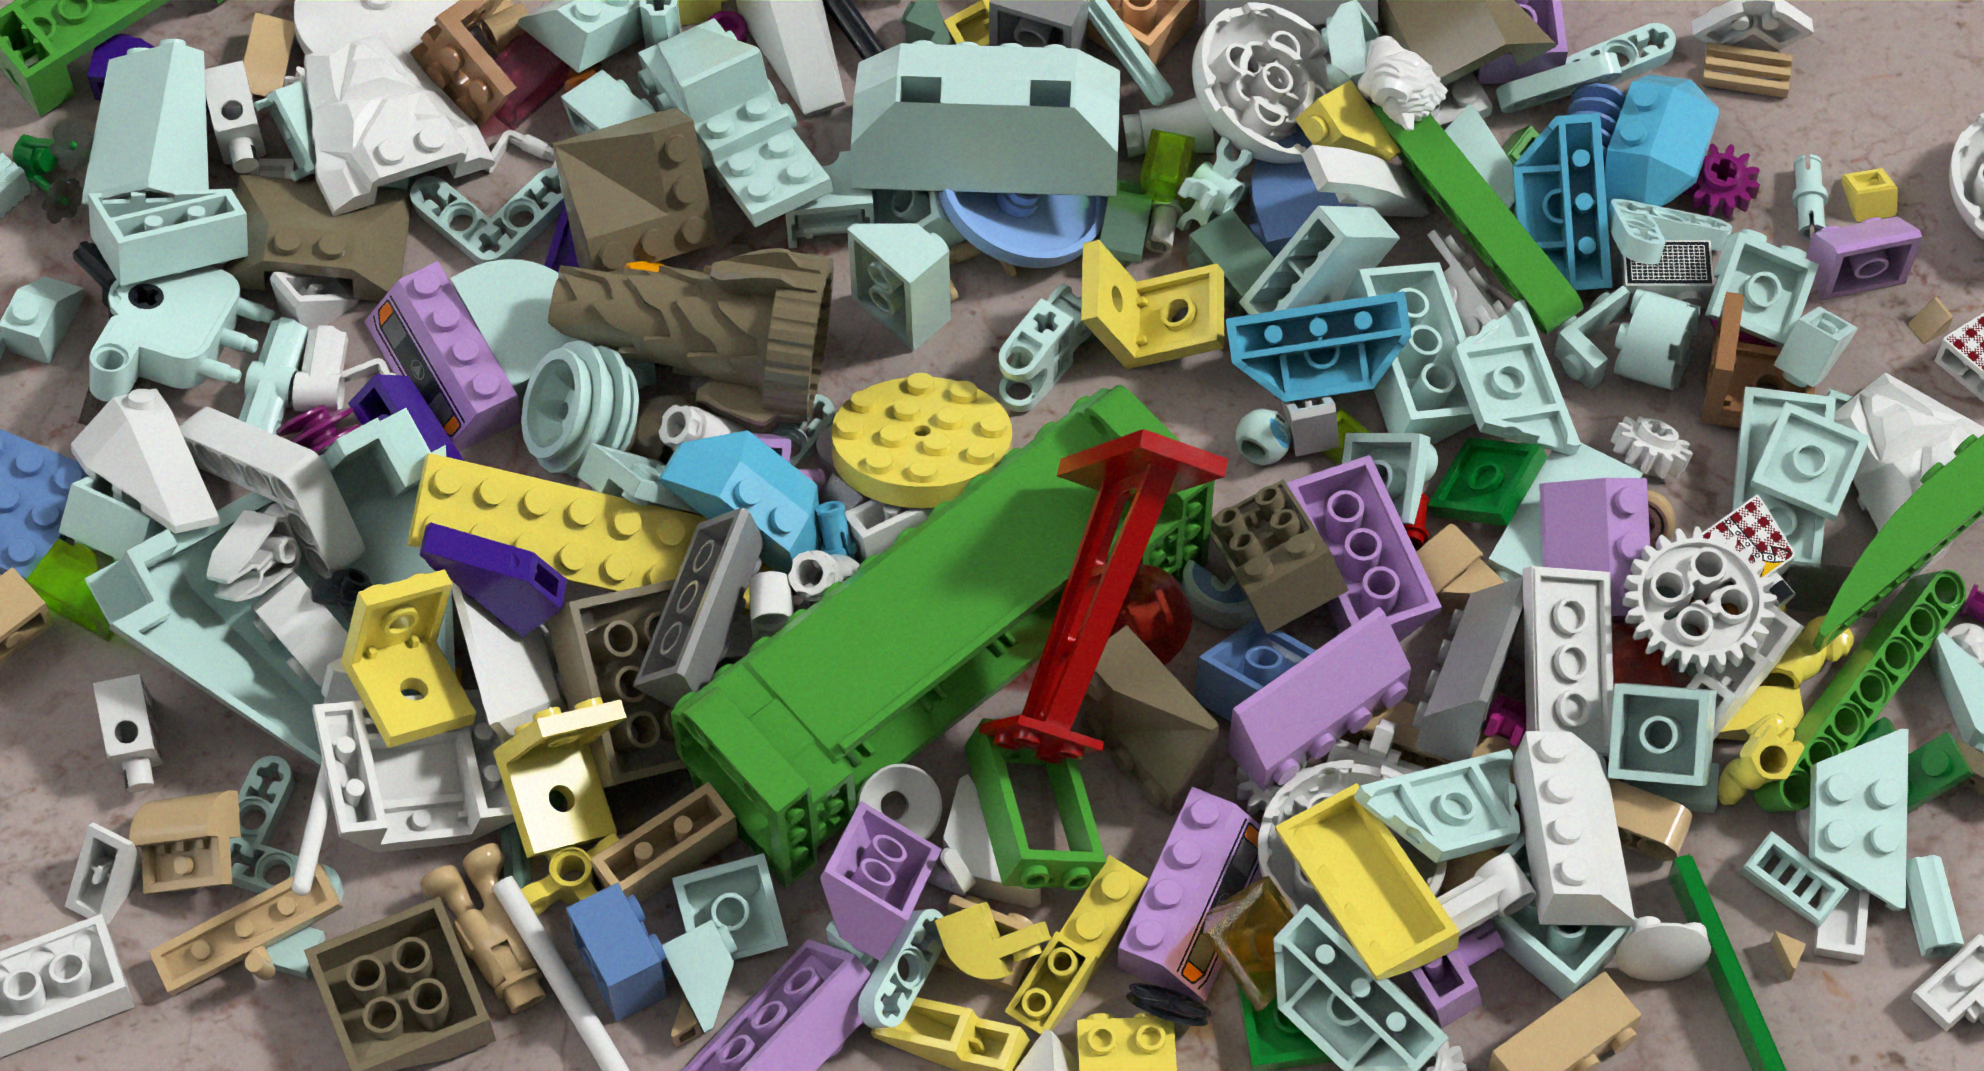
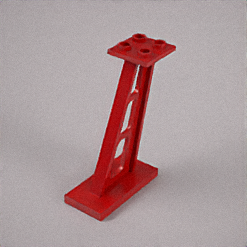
M1142 429L1060 459L1057 477L1097 490L1098 493L1022 715L981 723L978 733L993 737V744L998 747L1015 751L1021 750V747L1036 751L1035 758L1054 764H1062L1063 759L1066 758L1082 760L1085 754L1103 750V741L1072 732L1070 729L1168 495L1225 477L1228 458ZM1126 501L1132 502L1109 560L1105 564Z

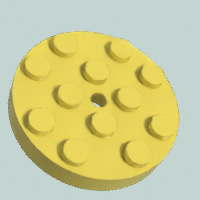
M914 373L909 377L884 381L856 391L840 407L834 417L831 428L832 460L840 477L850 487L866 497L885 504L906 508H935L944 501L951 502L964 492L965 487L973 478L980 474L986 476L998 467L1002 458L1012 450V424L1005 409L993 397L978 389L972 382L932 377L927 373Z

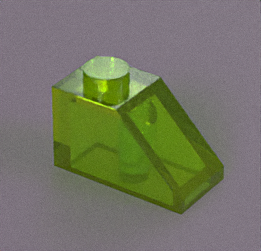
M1152 129L1140 175L1141 193L1147 194L1149 198L1158 202L1169 203L1173 200L1184 202L1185 198L1180 196L1178 192L1185 178H1192L1195 173V137Z
M58 538L26 579V582L46 602L50 610L109 642L114 636V632L109 630L110 624L84 578L100 570L97 564L98 558L86 546L79 543L72 546Z

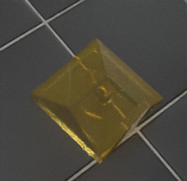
M1269 876L1262 877L1207 911L1203 931L1206 939L1257 1011L1263 1010L1277 996L1273 938L1294 917V914L1290 911L1291 907Z

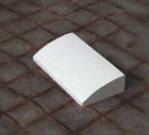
M102 914L0 951V1058L135 1007Z

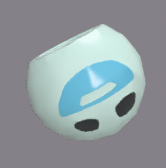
M1264 408L1253 410L1241 418L1235 434L1239 453L1250 462L1260 465L1273 464L1284 457L1289 449L1292 438L1287 420L1277 411Z

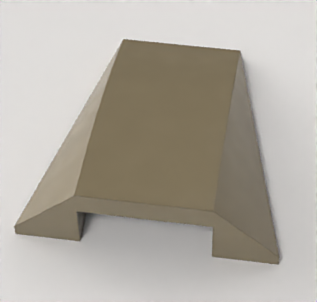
M1378 0L1383 36H1391L1403 49L1417 53L1427 63L1432 65V71L1436 76H1440V83L1444 86L1509 52L1517 66H1520L1557 47L1555 42L1515 0Z

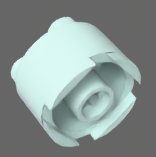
M1637 289L1631 303L1630 314L1633 316L1630 324L1623 322L1616 336L1615 348L1621 350L1615 363L1614 373L1663 389H1677L1686 373L1693 350L1689 348L1692 335H1698L1701 308L1685 301Z

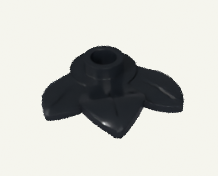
M358 569L337 570L333 573L331 579L318 580L312 585L310 591L311 600L318 604L336 605L351 623L358 592L367 589L373 584L370 582L369 577Z

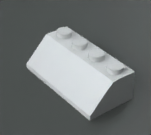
M1525 731L1513 758L1512 766L1532 884L1537 893L1535 902L1539 924L1632 926L1635 918L1605 759L1572 732Z

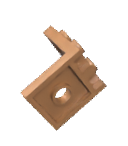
M459 0L434 19L436 24L425 31L420 38L423 42L410 51V54L424 69L430 79L477 125L479 130L491 121L517 88L469 32L479 25L483 19L491 16L503 0Z
M1726 292L1710 347L1711 355L1705 381L1704 403L1700 415V422L1740 429L1745 386L1757 388L1762 383H1770L1775 385L1780 391L1815 394V386L1807 385L1804 388L1794 385L1782 376L1783 370L1774 366L1782 349L1738 342L1744 294Z

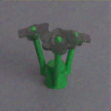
M72 121L69 125L65 123L56 125L52 133L53 139L37 138L23 134L14 145V162L18 167L24 169L28 181L35 183L48 194L42 202V208L47 211V220L54 224L62 221L64 217L69 219L76 215L77 207L83 203L82 195L84 188L80 187V182L76 178H70L66 182L58 180L50 184L41 175L53 171L58 163L61 169L65 171H72L78 165L84 166L89 163L91 154L89 151L92 149L94 135L89 131H84V126L80 121Z

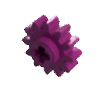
M1713 143L1710 144L1696 183L1682 193L1689 196L1694 194L1691 207L1697 209L1703 204L1708 206L1707 215L1710 217L1716 214L1717 209H1722L1723 214L1728 219L1732 217L1735 206L1741 211H1748L1750 201L1757 197L1760 184L1757 182L1760 169L1753 166L1747 168L1750 154L1745 153L1737 158L1733 156V145L1727 146L1725 153H1719L1717 146Z

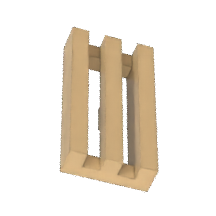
M1708 42L1701 86L1787 98L1793 55ZM1712 69L1737 73V75L1712 72ZM1754 76L1780 79V81L1754 78Z

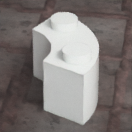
M293 571L251 606L258 614V617L252 623L269 643L277 637L293 657L286 663L303 683L312 678L321 687L324 682L327 665L342 657L348 633L323 604H318L311 600V590Z

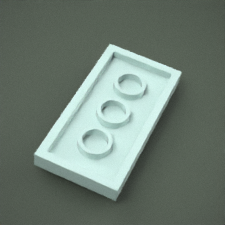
M1745 386L1742 399L1732 511L1758 494L1795 552V559L1787 570L1818 574L1821 568L1825 517L1749 485L1785 402L1834 421L1836 397Z

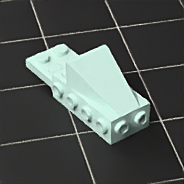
M713 18L638 52L642 70L637 72L643 90L648 96L652 95L660 111L676 107L693 119L703 170L706 169L720 189L726 187L754 227L833 191L831 178L793 130V128L797 127L794 113L787 103L782 105L779 103L776 91L770 80L767 79L762 53L758 47L738 41L731 30L725 32L717 20Z

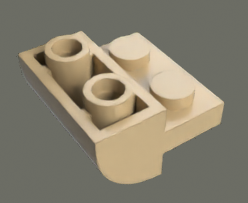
M237 790L154 800L143 804L138 809L131 823L129 841L133 842L135 847H141L143 894H160L232 885L230 839L241 838Z

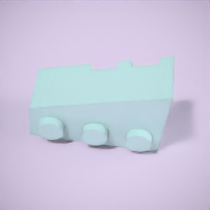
M603 70L561 96L571 126L578 135L656 113L652 105L645 98L639 100L635 97L623 80L619 79L616 81Z
M231 189L174 190V198H145V191L131 192V199L103 200L102 193H88L90 236L120 286L138 284L145 280L184 273L191 269L226 263L230 260L248 256L247 213Z

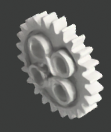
M1695 527L1692 537L1689 539L1686 538L1680 528L1676 529L1673 543L1663 535L1658 536L1655 544L1656 549L1648 545L1643 548L1641 554L1643 560L1634 559L1630 568L1634 575H1627L1624 583V588L1630 592L1625 593L1622 605L1633 608L1628 611L1625 622L1640 624L1634 632V640L1648 637L1650 641L1645 653L1651 654L1658 649L1663 651L1661 664L1664 666L1673 657L1679 659V672L1682 673L1687 668L1689 662L1695 663L1699 675H1703L1707 664L1711 662L1716 671L1722 673L1726 665V658L1736 667L1740 666L1744 658L1742 651L1753 656L1758 648L1756 641H1765L1769 633L1765 626H1771L1775 618V613L1768 609L1774 607L1777 596L1765 593L1770 590L1773 578H1759L1764 569L1765 562L1759 561L1751 564L1748 561L1753 551L1752 547H1748L1741 552L1735 550L1736 536L1731 537L1726 544L1719 542L1720 534L1718 529L1712 532L1709 539L1703 538L1700 527ZM1696 566H1709L1716 572L1717 576H1703L1697 571ZM1727 581H1732L1734 583V585H1729L1721 589L1719 588L1720 585L1724 584ZM1668 586L1676 592L1677 597L1666 598L1656 588ZM1710 595L1709 600L1705 605V603L1702 600H1704ZM1693 596L1696 601L1689 605L1691 597ZM1721 604H1735L1740 608L1742 614L1731 615L1724 611ZM1679 612L1678 616L1671 620H1666L1664 618V616H1669ZM1693 624L1702 631L1703 635L1691 636L1682 629L1681 625Z

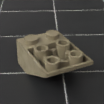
M1284 479L1262 488L1251 497L1232 507L1225 508L1218 512L1217 515L1211 517L1210 536L1266 634L1349 591L1331 551Z

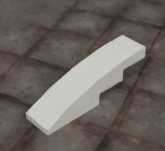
M1311 145L1302 154L1317 191L1335 193L1341 204L1373 207L1381 216L1425 217L1429 213L1413 176L1393 163L1354 150Z
M1775 605L1773 608L1768 609L1775 613L1772 625L1765 626L1769 633L1764 642L1756 641L1758 648L1753 656L1742 651L1744 658L1738 667L1726 658V665L1722 673H1718L1711 662L1703 675H1699L1697 672L1686 687L1717 690L1713 740L1748 701L1805 628Z

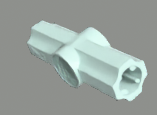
M285 317L271 321L259 360L252 361L246 374L244 385L246 399L239 420L277 435L275 431L281 426L286 407L291 408L293 406V382L296 372L299 371L306 349L308 327L298 323L295 319Z

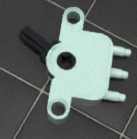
M83 241L73 252L74 260L102 287V303L108 308L109 313L108 323L89 356L90 391L95 398L101 401L109 402L113 397L129 394L138 377L180 389L196 387L202 384L208 377L236 384L240 381L242 373L228 364L217 361L225 347L241 352L255 353L259 344L257 340L249 338L246 334L234 331L237 327L239 316L266 323H271L275 318L274 310L265 308L262 304L240 298V286L237 279L232 274L212 266H204L188 270L184 273L149 279L138 284L120 286L94 243Z

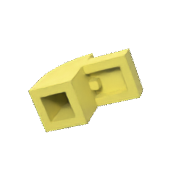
M988 902L979 903L934 920L943 946L951 961L966 974L980 979H999L1014 974L1008 955H1013L1015 963L1042 953L1039 944L1051 939L1045 921L1000 937Z

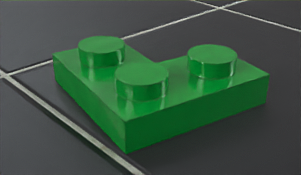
M1884 716L1871 724L1855 747L1896 731L1890 719ZM1945 732L1912 753H1908L1907 814L1974 775L1950 733Z

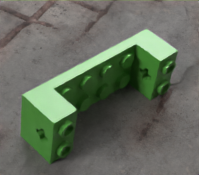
M15 0L0 9V70L41 117L76 95L66 65L169 0ZM214 0V1H215L217 4H220V3H222V2L225 1V0Z

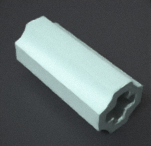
M640 0L646 49L682 33L678 0Z
M1929 855L1907 860L1906 898L1921 956L1926 959L1949 957L1958 953L1960 948L1964 946L1941 857Z

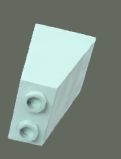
M181 39L161 40L157 47L150 49L131 48L127 50V55L109 59L83 189V204L88 205V193H102L103 200L131 199V192L145 191V198H174V190L209 189L204 51L186 46V42Z

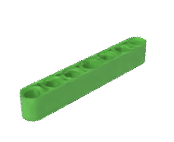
M1375 103L1370 105V108L1401 152L1397 155L1513 299L1516 302L1525 300L1533 323L1543 334H1549L1583 310V303L1571 284L1430 113L1427 118L1422 117L1421 121H1414V131H1407L1402 125L1395 124L1381 106Z
M1945 569L1913 576L1906 583L1795 728L1793 741L1798 740L1805 748L1786 780L1766 783L1759 789L1754 790L1755 801L1762 810L1768 813H1781L1806 809L1810 805L1811 766L1855 747L1963 604L1966 598V587L1964 580L1957 572ZM1783 785H1784L1785 791H1786V794H1785V795H1784V792H1783Z

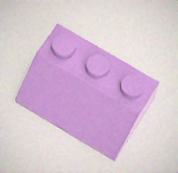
M1596 478L1539 484L1543 567L1610 572L1612 621H1625L1628 611L1633 608L1622 605L1625 593L1630 592L1624 588V583L1627 575H1634L1630 571L1634 559L1643 560L1641 557L1643 548L1646 545L1650 546L1647 478Z
M860 801L820 876V880L839 937L849 942L857 951L869 954L881 962L909 920L942 849L863 801Z

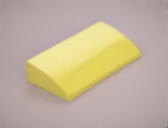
M1356 783L1276 825L1275 831L1374 979L1378 981L1411 971L1458 949L1459 930L1386 824L1357 803L1354 796L1360 786Z

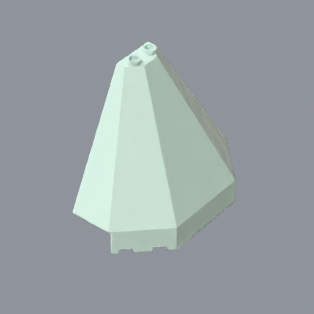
M407 408L382 421H379L377 417L336 439L324 454L320 455L334 478L365 546V553L343 570L349 568L358 569L369 577L373 585L390 584L408 579L418 573L428 574L436 572L419 556L420 549L407 546L425 455L432 453L446 457V445L430 452ZM251 492L217 510L219 525L172 534L168 528L127 550L122 559L84 578L110 624L109 630L320 768L322 754L312 708L313 705L324 704L325 697L321 693L322 686L319 687L312 678L303 683L286 663L293 657L277 637L269 643L252 623L258 617V614L251 606L277 584L262 595L234 602L215 597L214 593L220 582L208 580L206 576L212 551L244 510L264 513L272 504L276 503L275 501ZM302 552L300 565L294 572L311 590L312 585L316 581L324 579L312 569ZM451 590L437 638V644L455 674ZM324 605L348 633L350 622L336 605ZM413 689L401 691L404 696L422 695Z

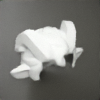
M1391 36L1378 37L1370 44L1366 59V70L1359 79L1357 88L1365 99L1371 97L1376 105L1381 106L1395 124L1402 125L1407 131H1414V121L1419 122L1422 117L1427 118L1429 113L1435 109V106L1446 99L1445 94L1448 92L1444 85L1440 83V76H1436L1432 71V65L1427 63L1417 53L1403 49Z

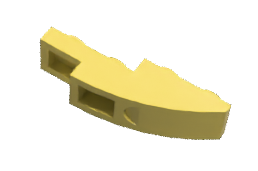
M1109 855L1106 859V864L1098 875L1095 876L1061 931L1054 933L1004 1012L1039 1035L1045 1029L1053 1030L1085 990L1126 930V921L1139 903L1149 879Z

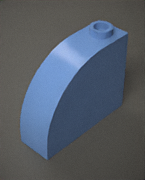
M1298 123L1296 124V132L1294 134L1274 141L1284 148H1291L1298 143L1301 147L1305 146L1307 150L1312 145ZM1257 159L1252 175L1249 206L1251 224H1248V228L1275 258L1318 206L1358 207L1357 204L1339 203L1335 193L1318 192L1305 162L1275 164Z

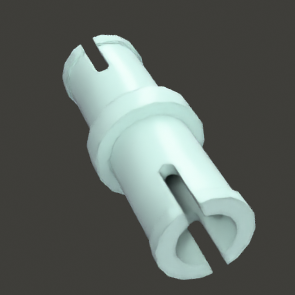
M1810 154L1809 170L1806 169L1805 155H1801L1794 160L1796 189L1793 191L1792 200L1794 206L1798 209V235L1802 240L1811 241L1810 226H1814L1815 233L1826 227L1824 206L1828 202V193L1822 184V160L1813 154Z

